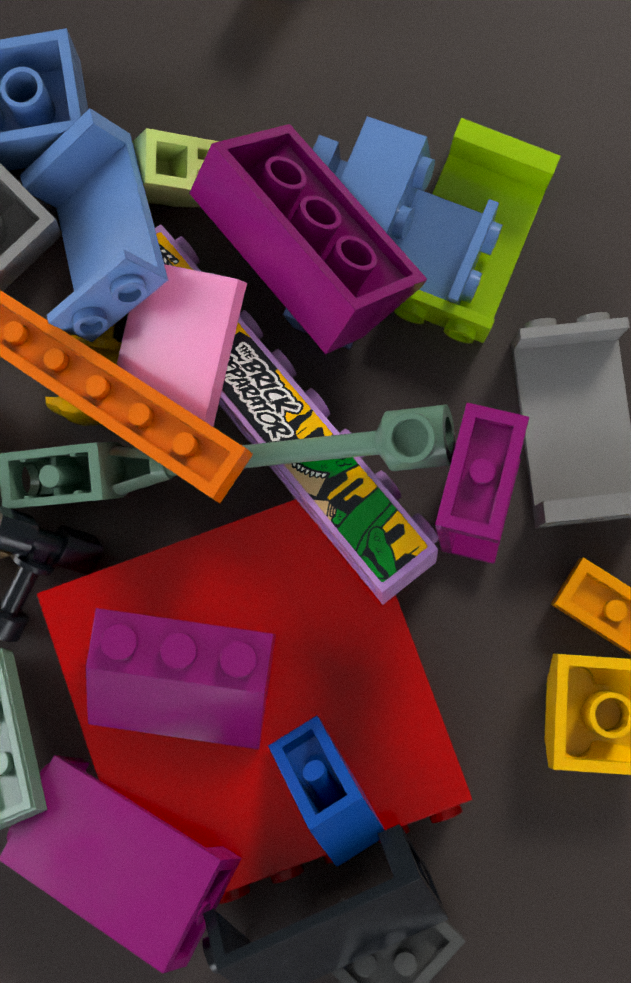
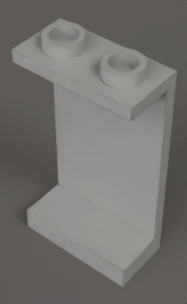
M596 312L577 318L576 323L557 324L555 318L535 319L526 322L524 328H520L511 341L520 415L529 417L524 446L535 528L631 518V422L618 340L630 328L628 317L610 319L609 313Z

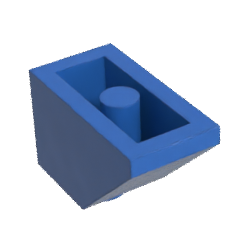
M318 716L313 717L268 745L309 831L336 867L380 840L378 833L385 831Z

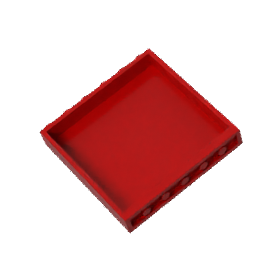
M296 499L37 593L98 780L204 847L223 846L242 858L219 904L228 903L245 896L251 891L249 884L269 876L273 884L292 879L304 872L302 864L322 856L325 863H333L309 831L268 745L315 716H318L385 830L400 824L407 834L410 832L408 824L428 816L431 823L448 820L463 812L460 804L473 800L397 596H393L386 603L382 604ZM96 608L276 634L260 748L253 749L88 724L86 664Z

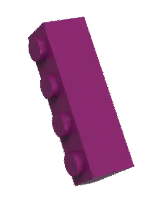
M290 124L211 144L189 194L325 354L364 337L427 281L423 273Z

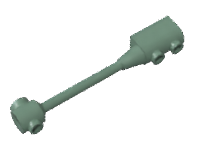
M445 404L386 411L376 431L242 446L253 454L244 468L380 455L391 471L450 466L456 442L449 406ZM94 442L0 453L2 506L10 509L123 498L129 492L172 479L176 475L136 447L122 446L118 442ZM24 466L30 476V489L28 493L25 491L22 483Z

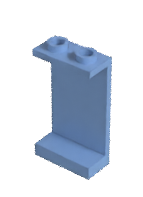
M89 108L20 177L22 186L31 195L57 208L74 290L72 294L47 314L48 323L93 342L167 282L168 277L131 135Z
M319 135L313 151L340 180L347 162L341 160L339 142ZM417 190L410 208L414 209L410 230L404 240L397 238L395 243L427 278V281L419 290L460 305L461 300L471 303L483 274L474 270L481 252L488 255L492 254L503 226L494 222L499 205L498 202L489 199L484 212L480 213L425 191Z

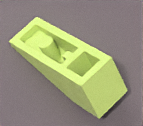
M146 128L132 142L148 203L173 207H200L189 192L211 144L219 141Z

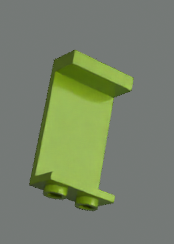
M461 118L433 195L480 213L484 212L489 199L498 202L499 205L494 222L503 225L492 254L488 255L481 252L474 270L483 274L471 303L461 300L460 305L418 290L395 309L394 313L412 323L423 324L424 320L442 326L444 327L443 332L447 336L459 342L473 343L474 340L484 343L492 328L501 299L561 156Z

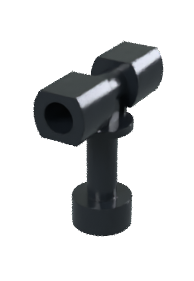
M0 506V549L12 552V560L19 565L2 601H0V640L6 642H17L20 640L29 621L28 615L22 609L39 575H52L56 566L87 575L93 572L103 550V546L95 535L63 525L56 532L40 528L32 515Z

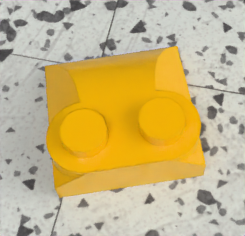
M567 654L552 655L547 676L544 736L549 768L553 770L631 775V659Z

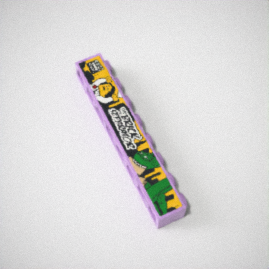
M161 224L155 228L164 264L201 271L196 266L200 262L198 256L182 236L174 240ZM243 310L239 316L219 406L250 444L350 434L351 432L347 429L342 430L340 433L327 419L331 413L323 399L312 388L306 392L301 389L293 379L297 374L290 361L279 349L270 352L260 341L263 337L260 327L252 316ZM364 456L269 466L382 604L390 600L436 563L438 548L434 543L439 539L434 529L419 513L411 517L397 501L402 497L397 486L382 470L374 474L361 459Z

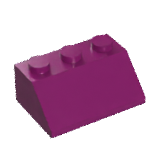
M96 608L86 664L88 724L259 749L276 634Z

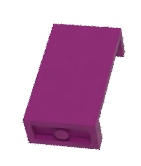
M466 403L435 523L441 551L495 564L521 460L519 458L529 422L528 416Z
M54 755L51 762L40 771L47 811L11 825L7 833L8 843L0 856V861L161 973L186 967L206 930L203 913L211 909L216 910L242 858L223 846L204 847L85 772L89 762L84 759Z

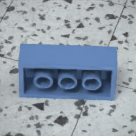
M67 28L0 39V163L8 171L28 168L88 110L81 61Z

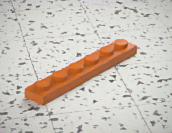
M0 290V357L218 503L222 502L253 455L247 448L62 329L49 324L48 320Z

